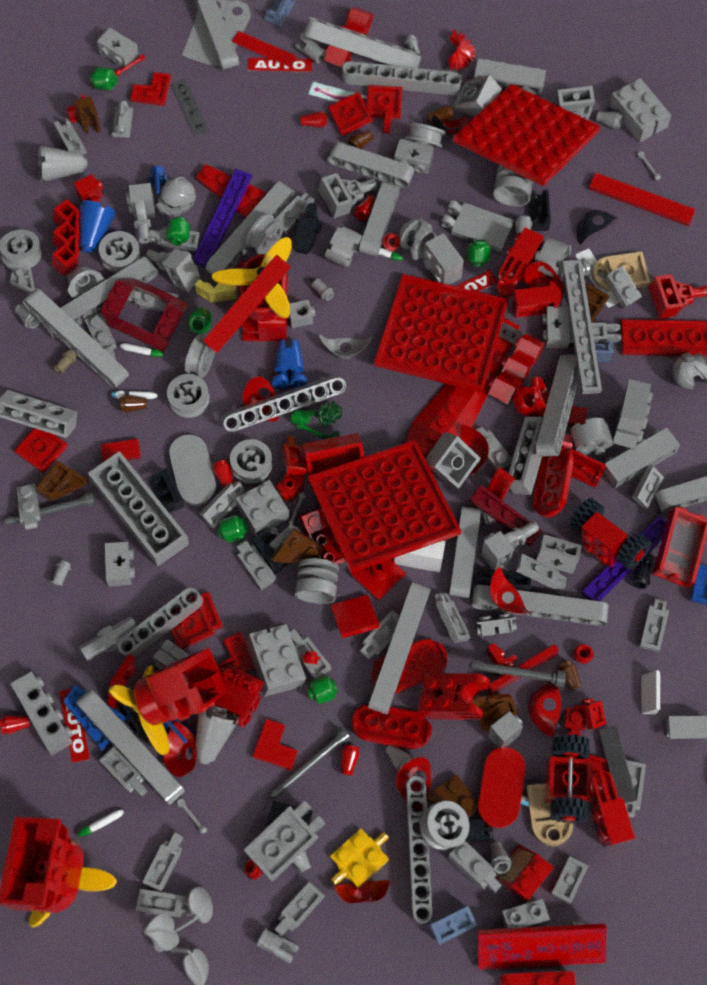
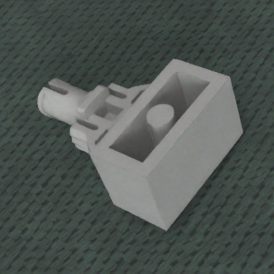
M593 86L557 91V106L589 120L588 118L595 104Z
M338 173L321 178L318 191L333 218L349 214L351 207L358 200L363 199V193L376 190L377 184L374 179L361 183L356 181V179L351 181L340 179Z
M151 183L129 185V193H126L129 213H133L134 227L138 230L139 242L145 244L150 241L149 228L151 227V222L147 218H156Z
M175 248L172 252L162 251L158 253L150 249L146 253V257L150 261L156 263L159 269L167 272L174 287L188 293L201 278L198 267L191 259V254L185 250L181 251Z
M531 521L520 529L514 527L512 532L505 535L501 531L496 534H489L484 539L481 556L492 570H496L498 567L502 569L511 562L514 548L519 544L524 545L526 538L539 531L538 525L535 521Z

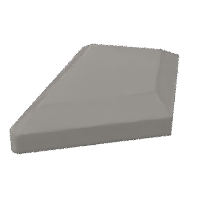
M31 268L27 270L12 269L10 285L31 293L35 289Z

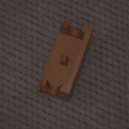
M91 96L74 101L79 123L82 124L85 133L89 134V126H93L96 133L101 132L97 111Z

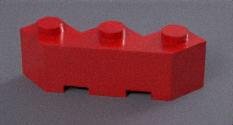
M353 7L347 12L346 24L340 27L367 35L375 14L358 7ZM327 45L324 55H326L324 60L343 68L346 62L351 61L350 57L353 52Z
M68 199L54 208L53 221L59 227L53 231L52 243L59 249L52 254L51 265L63 276H66L77 267L79 257L80 211Z
M528 334L518 337L514 344V347H516L514 353L504 359L501 365L503 370L499 376L492 378L489 384L491 389L488 394L509 404L513 400L515 390L518 386L523 385L530 373L531 367L537 362L546 343Z

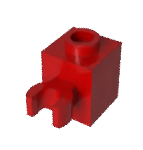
M93 174L73 183L76 194L82 203L85 200L100 203L99 198L103 197L101 191L103 185L99 179H95Z

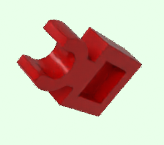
M566 708L564 729L570 730L568 735L575 734L574 736L581 735L582 737L579 731H585L586 729L583 709Z

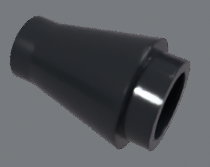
M647 559L640 561L639 566L631 577L634 587L646 589L650 585L651 561Z

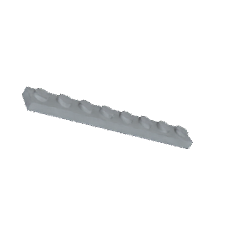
M581 260L563 261L562 268L582 394L601 393L602 387Z

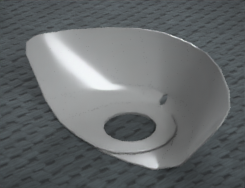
M319 335L323 344L334 355L343 360L351 359L357 355L372 339V336L365 340L352 338L326 339ZM342 343H349L351 350L347 353L340 350Z

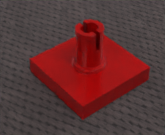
M391 559L351 573V577L377 601H380L406 575V572Z

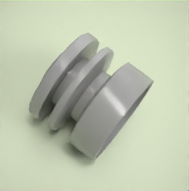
M499 165L493 193L494 198L507 206L526 205L530 201L533 181Z
M309 558L301 560L298 564L299 571L297 572V577L299 580L296 581L295 597L304 602L315 604L334 602L337 585L334 583L338 581L339 566L332 561Z

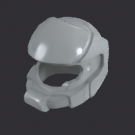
M175 177L168 180L162 186L158 203L156 204L160 214L177 217L186 213L194 205L196 199L194 186L185 177ZM167 204H168V205H171V206H173V207H177V206H179V207H178V208H170L169 206H167Z
M423 218L407 221L399 232V241L402 248H411L412 259L414 260L424 259L425 243L436 237L431 224L424 221Z
M684 353L675 360L673 378L680 387L693 390V378L697 375L707 381V365L700 353L693 356L689 353Z

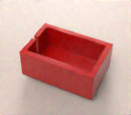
M358 433L302 444L307 466V476L364 457L363 444Z

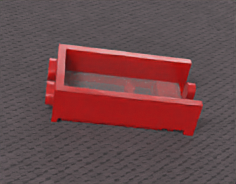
M675 507L668 512L666 526L652 575L685 588L695 584L707 538V519L703 515L693 514L683 507Z

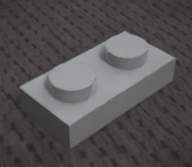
M654 466L647 467L632 496L642 508H649L664 478Z
M569 856L551 895L570 905L587 871L588 865Z

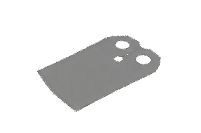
M215 0L221 4L219 11L221 16L225 17L224 23L232 41L238 31L244 32L251 17L249 7L246 3L238 0ZM240 7L243 12L237 16L232 13V9ZM198 10L182 56L201 63L220 66Z

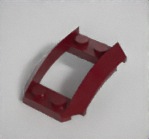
M117 279L100 313L106 320L109 328L123 332L164 353L187 309L188 303L137 279ZM133 288L167 303L153 333L118 318Z

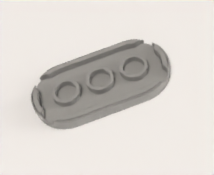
M180 436L174 440L169 450L177 488L183 501L190 505L201 506L207 504L216 492V482L207 446L198 436Z

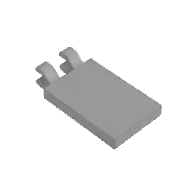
M451 200L448 206V213L458 215L457 220L455 221L449 215H444L441 226L451 229V235L470 242L472 240H485L491 246V249L502 252L514 220L465 202L463 206H460L456 201Z
M306 801L301 803L295 810L291 807L286 809L244 849L272 882L319 838L315 832L325 825L320 816L309 826L301 819L302 816L311 810Z

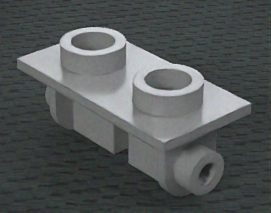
M121 101L118 107L115 108L112 137L130 138L133 107H129L126 101Z
M510 613L499 614L498 618H491V615L480 616L479 620L475 621L476 624L480 625V627H476L477 635L482 637L496 635L495 627H498L499 634L513 633V630H517L516 622L512 623V620L516 619V617L511 616Z

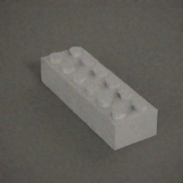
M120 451L88 472L91 483L157 566H160L189 545L187 535Z

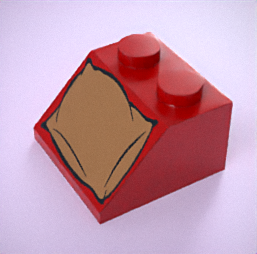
M518 844L509 856L511 860L510 870L503 874L496 873L497 875L494 878L526 904L554 867L539 854Z

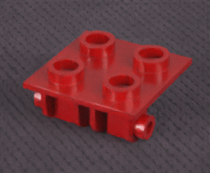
M231 666L230 669H224L221 673L229 692L215 700V703L245 718L265 682Z

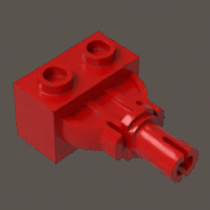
M672 274L655 276L648 286L659 319L676 317L680 310L694 302V298L707 297V290H704L707 289L706 285L692 287L688 283L682 284L674 281Z

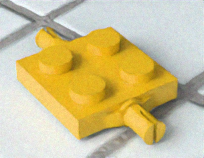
M362 829L358 830L330 855V858L339 868V872L330 880L337 885L342 879L346 878L352 881L357 888L362 886L389 861V858L380 848V845L389 837L382 832L374 840Z

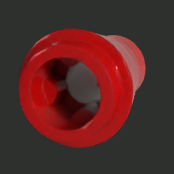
M318 111L302 115L301 125L316 128L327 126L326 112Z
M369 195L355 208V217L358 220H369L376 198Z
M227 460L214 463L213 472L223 488L229 483L233 484L231 464Z
M4 715L3 718H0L1 733L10 735L30 727L29 716Z
M343 746V749H341V774L353 776V771L361 754L359 753V747Z

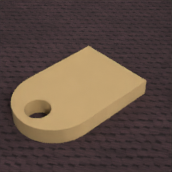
M643 252L603 257L595 263L592 278L594 283L605 291L611 290L604 278H600L597 273L603 272L607 276L621 266L625 268L637 288L648 287L651 283Z
M546 784L527 785L526 791L529 800V814L533 835L540 843L547 846L563 844L568 840L573 831V823L556 822V820L550 819L551 803H545ZM556 830L559 833V839L556 841L551 840L548 837V832Z

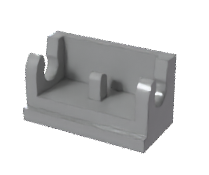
M66 118V123L62 126L59 121L54 122L56 133L66 151L83 155L87 153L69 119Z
M707 716L665 717L666 733L669 739H707Z

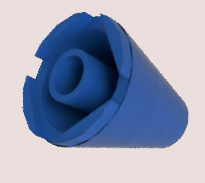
M85 200L83 203L81 202L79 218V247L81 251L92 253V251L97 250L115 217L116 212L113 208L109 206L103 208L101 203Z

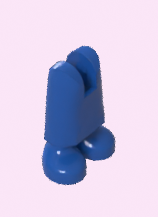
M285 339L279 340L275 358V373H278V375L272 378V386L277 389L287 390L289 388L288 369H291L290 385L292 389L307 384V378L300 374L304 372V366L298 339H292L291 348H286Z

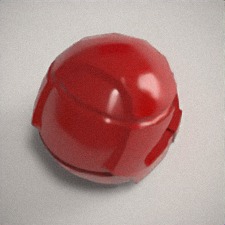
M540 376L531 379L530 387L518 386L513 394L514 408L524 417H539L545 413L550 393Z

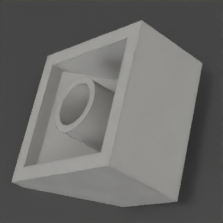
M490 75L465 81L452 108L458 112L475 117L500 94L502 88Z

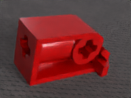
M552 281L549 282V286L514 290L512 305L515 318L542 315L546 313L547 306L558 308L563 299L561 289Z

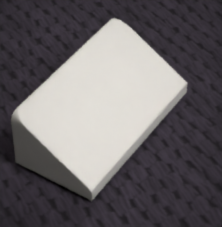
M659 670L643 674L641 677L642 714L656 715L660 710Z

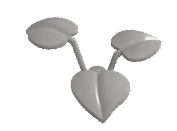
M197 887L190 891L187 898L189 910L194 914L192 919L175 928L174 921L170 915L163 913L154 917L143 932L153 940L156 951L170 950L171 953L181 952L187 954L183 958L186 974L195 985H204L208 975V961L205 954L199 949H194L191 952L189 949L176 948V945L179 943V937L176 932L197 919L201 923H207L212 917V900L204 888Z

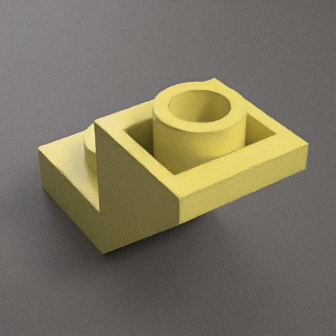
M200 279L195 283L196 293L210 303L238 298L236 285L218 283L213 288L210 283H204Z

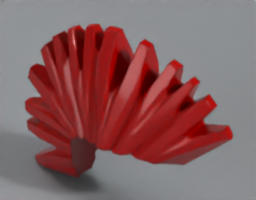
M453 29L449 40L456 47V51L448 58L450 70H453V67L455 70H462V68H465V65H470L469 62H473L476 53L474 45L469 44L471 40L464 41L466 35L462 36L460 32L457 36L455 29Z

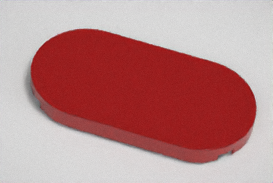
M564 446L561 447L558 456L542 457L537 473L532 506L536 513L544 518L557 515L567 501L574 458L572 452Z
M422 639L412 643L395 694L423 683L426 673H443L447 666L448 656L446 649L441 643L432 641V639ZM386 655L380 657L373 666L371 676L374 686L377 683Z
M365 704L363 707L356 709L352 715V730L357 737L364 741L406 749H418L425 746L431 738L432 726L430 721L428 722L423 714L416 711L390 707L388 714H384L368 708L369 704Z
M497 748L488 755L485 761L478 812L484 822L492 828H506L514 823L519 815L526 765L522 755L512 748Z

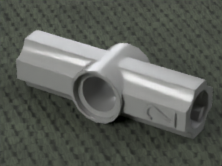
M130 616L113 627L107 626L97 633L96 637L82 644L79 648L87 662L105 652L116 650L119 640L137 627V625Z

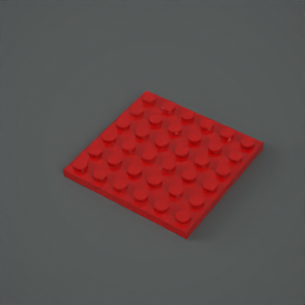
M510 84L454 135L453 142L539 185L545 186L600 131V126L516 85Z
M403 274L374 361V366L483 393L509 299Z
M416 440L308 476V482L350 573L461 535V529Z

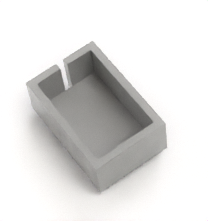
M641 78L612 93L609 106L614 112H620V114L624 115L623 123L639 143L651 137L653 132L656 134L668 127L671 114Z
M632 379L628 380L619 411L613 444L635 449L637 442H641L644 433L641 429L646 428L648 421L646 416H648L651 406L647 403H651L653 393L650 392L651 384Z
M287 624L270 628L268 633L267 630H262L249 634L245 643L258 679L265 682L261 688L264 697L302 687L306 677Z

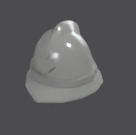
M78 266L68 274L70 284L67 291L72 298L76 299L105 281L101 273L91 268Z

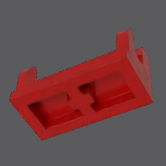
M571 449L574 458L571 477L596 489L606 465Z

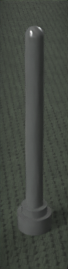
M92 491L85 492L84 495H81V498L40 508V515L44 516L81 505L88 508L96 506ZM20 515L6 517L3 523L10 525L20 522Z
M474 661L469 663L470 669L545 680L558 687H563L565 684V671L556 670V672L546 673Z
M340 727L334 732V739L273 789L270 796L277 798L338 745H346L351 738L345 730Z

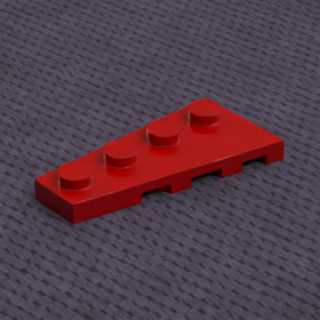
M204 164L196 176V180L211 193L219 196L221 200L232 176ZM249 184L236 213H240L246 218L267 195V192Z

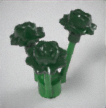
M332 401L330 406L329 403L320 405V410H293L291 421L297 424L298 429H304L322 438V440L340 436V431H335L332 435H324L305 426V424L310 422L311 416L319 418V422L323 426L331 424V422L336 424L337 419L342 417V407L337 405L335 401Z

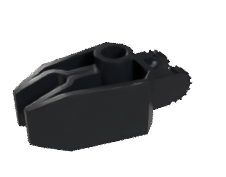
M315 203L307 204L305 214H300L299 219H296L295 243L297 253L308 255L314 247L317 234H320L322 223H319Z

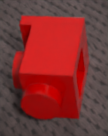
M286 473L276 487V491L281 499L284 501L289 500L293 503L305 486V477Z

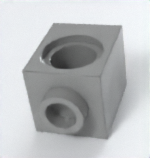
M309 299L289 304L291 328L313 324V317L316 314L314 306H310ZM304 312V313H306V314H304V315H299L298 313Z

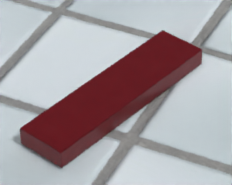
M481 484L468 500L510 532H512L514 527L520 529L530 523L528 519ZM539 528V531L526 538L525 543L528 546H532L542 530Z

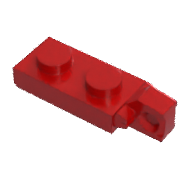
M287 436L286 442L282 445L281 449L286 471L293 475L305 476L307 466L302 446H296L295 438Z

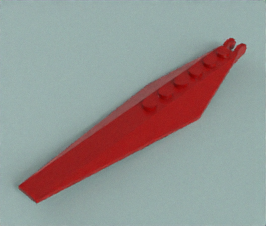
M504 318L503 323L517 330L520 329L519 325ZM501 337L498 338L483 393L446 384L413 421L405 443L416 440L424 458H426L444 432L456 435L461 439V426L473 427L491 389L489 384L493 377H497L513 343Z

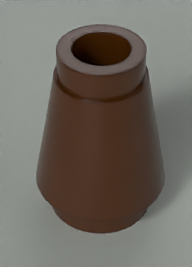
M445 104L428 113L430 124L433 123L431 121L433 115H437L442 122L451 121L454 118L451 104Z
M367 130L351 136L347 141V145L363 149L373 140V134Z
M130 395L120 397V412L130 413L147 409V398Z
M571 660L557 666L558 670L566 672L565 683L571 691L582 686L576 665Z

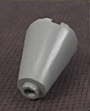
M39 146L38 166L40 168V181L46 182L82 173L84 168H87V158H83V154Z
M211 706L208 710L198 714L196 755L199 762L203 764L214 762L238 723L239 717L236 714L232 713V716L226 714V709L218 706Z

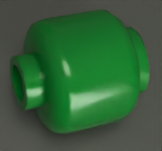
M98 67L91 73V84L97 90L111 91L118 83V77L111 68Z
M174 217L169 220L166 228V238L173 245H181L189 240L190 224L182 217Z
M472 240V243H469L467 246V261L471 262L472 266L483 267V264L490 261L491 246L485 240Z
M198 307L191 311L187 324L192 332L203 334L210 329L213 317L208 309Z
M237 515L223 518L220 521V527L217 528L218 535L228 543L243 539L247 532L245 520Z
M327 675L312 679L310 681L311 688L307 689L310 700L314 699L319 705L333 701L336 697L335 694H338L334 679H330Z

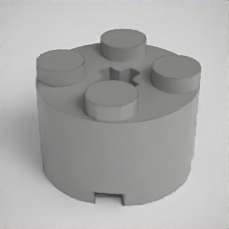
M340 225L330 241L329 248L331 249H327L325 258L349 268L353 260L352 257L354 253H357L363 236Z
M545 237L542 244L543 248L541 251H537L535 261L547 263L561 278L563 275L562 263L566 261L567 257L570 258L571 245ZM544 266L538 268V271L553 278V274L543 268Z
M604 418L585 420L586 424L580 425V423H577L571 427L570 431L575 450L584 455L592 453L595 456L606 453L605 449L613 445L607 421L605 422Z

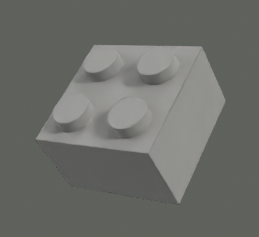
M443 233L426 242L423 264L427 270L432 272L435 282L450 285L461 279L464 260L446 235Z
M444 432L425 458L429 468L440 479L458 489L481 459L458 436Z
M270 480L236 498L237 507L255 536L266 529L270 530L271 527H276L289 520V510Z

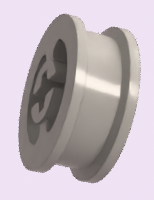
M408 123L407 126L410 128L408 135L404 137L405 140L433 146L434 148H442L440 142L442 136L446 133L445 131L420 123Z
M270 213L264 214L251 227L246 237V246L255 248L257 254H267L270 248L281 238L284 224L281 221H275Z
M14 230L4 235L0 240L2 261L10 269L27 270L34 267L41 259L42 253L39 239L31 231Z
M124 231L111 232L99 244L101 263L105 269L116 274L140 259L139 244L130 233ZM111 249V255H107L108 251ZM128 250H132V253L128 257Z
M198 334L189 348L185 362V372L188 374L194 372L199 377L204 378L212 365L215 351L203 342L204 336Z
M183 374L174 378L168 386L167 398L169 406L176 415L183 418H194L201 415L207 409L210 396L207 384L201 377L194 374ZM197 394H201L199 400L197 398Z
M254 439L239 442L230 454L232 474L238 481L245 484H258L264 481L272 470V454L268 446ZM259 455L265 460L264 464H260ZM238 460L243 461V469L238 465Z
M442 801L429 806L423 812L420 819V832L429 846L437 850H447L465 841L469 833V820L461 806L451 801ZM439 811L448 814L447 816L444 815L435 819ZM453 833L450 840L441 837L442 835Z

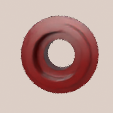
M387 233L382 240L383 247L389 251L396 250L400 245L399 237L395 233ZM389 239L392 240V244H391V245H389V243H388Z
M586 644L578 645L573 652L575 660L581 664L589 663L594 655L592 648ZM580 652H585L587 656L581 657Z
M305 651V654L300 656L302 657V663L318 665V660L321 658L317 656V652Z
M252 859L246 863L244 872L249 879L256 880L262 875L263 871Z

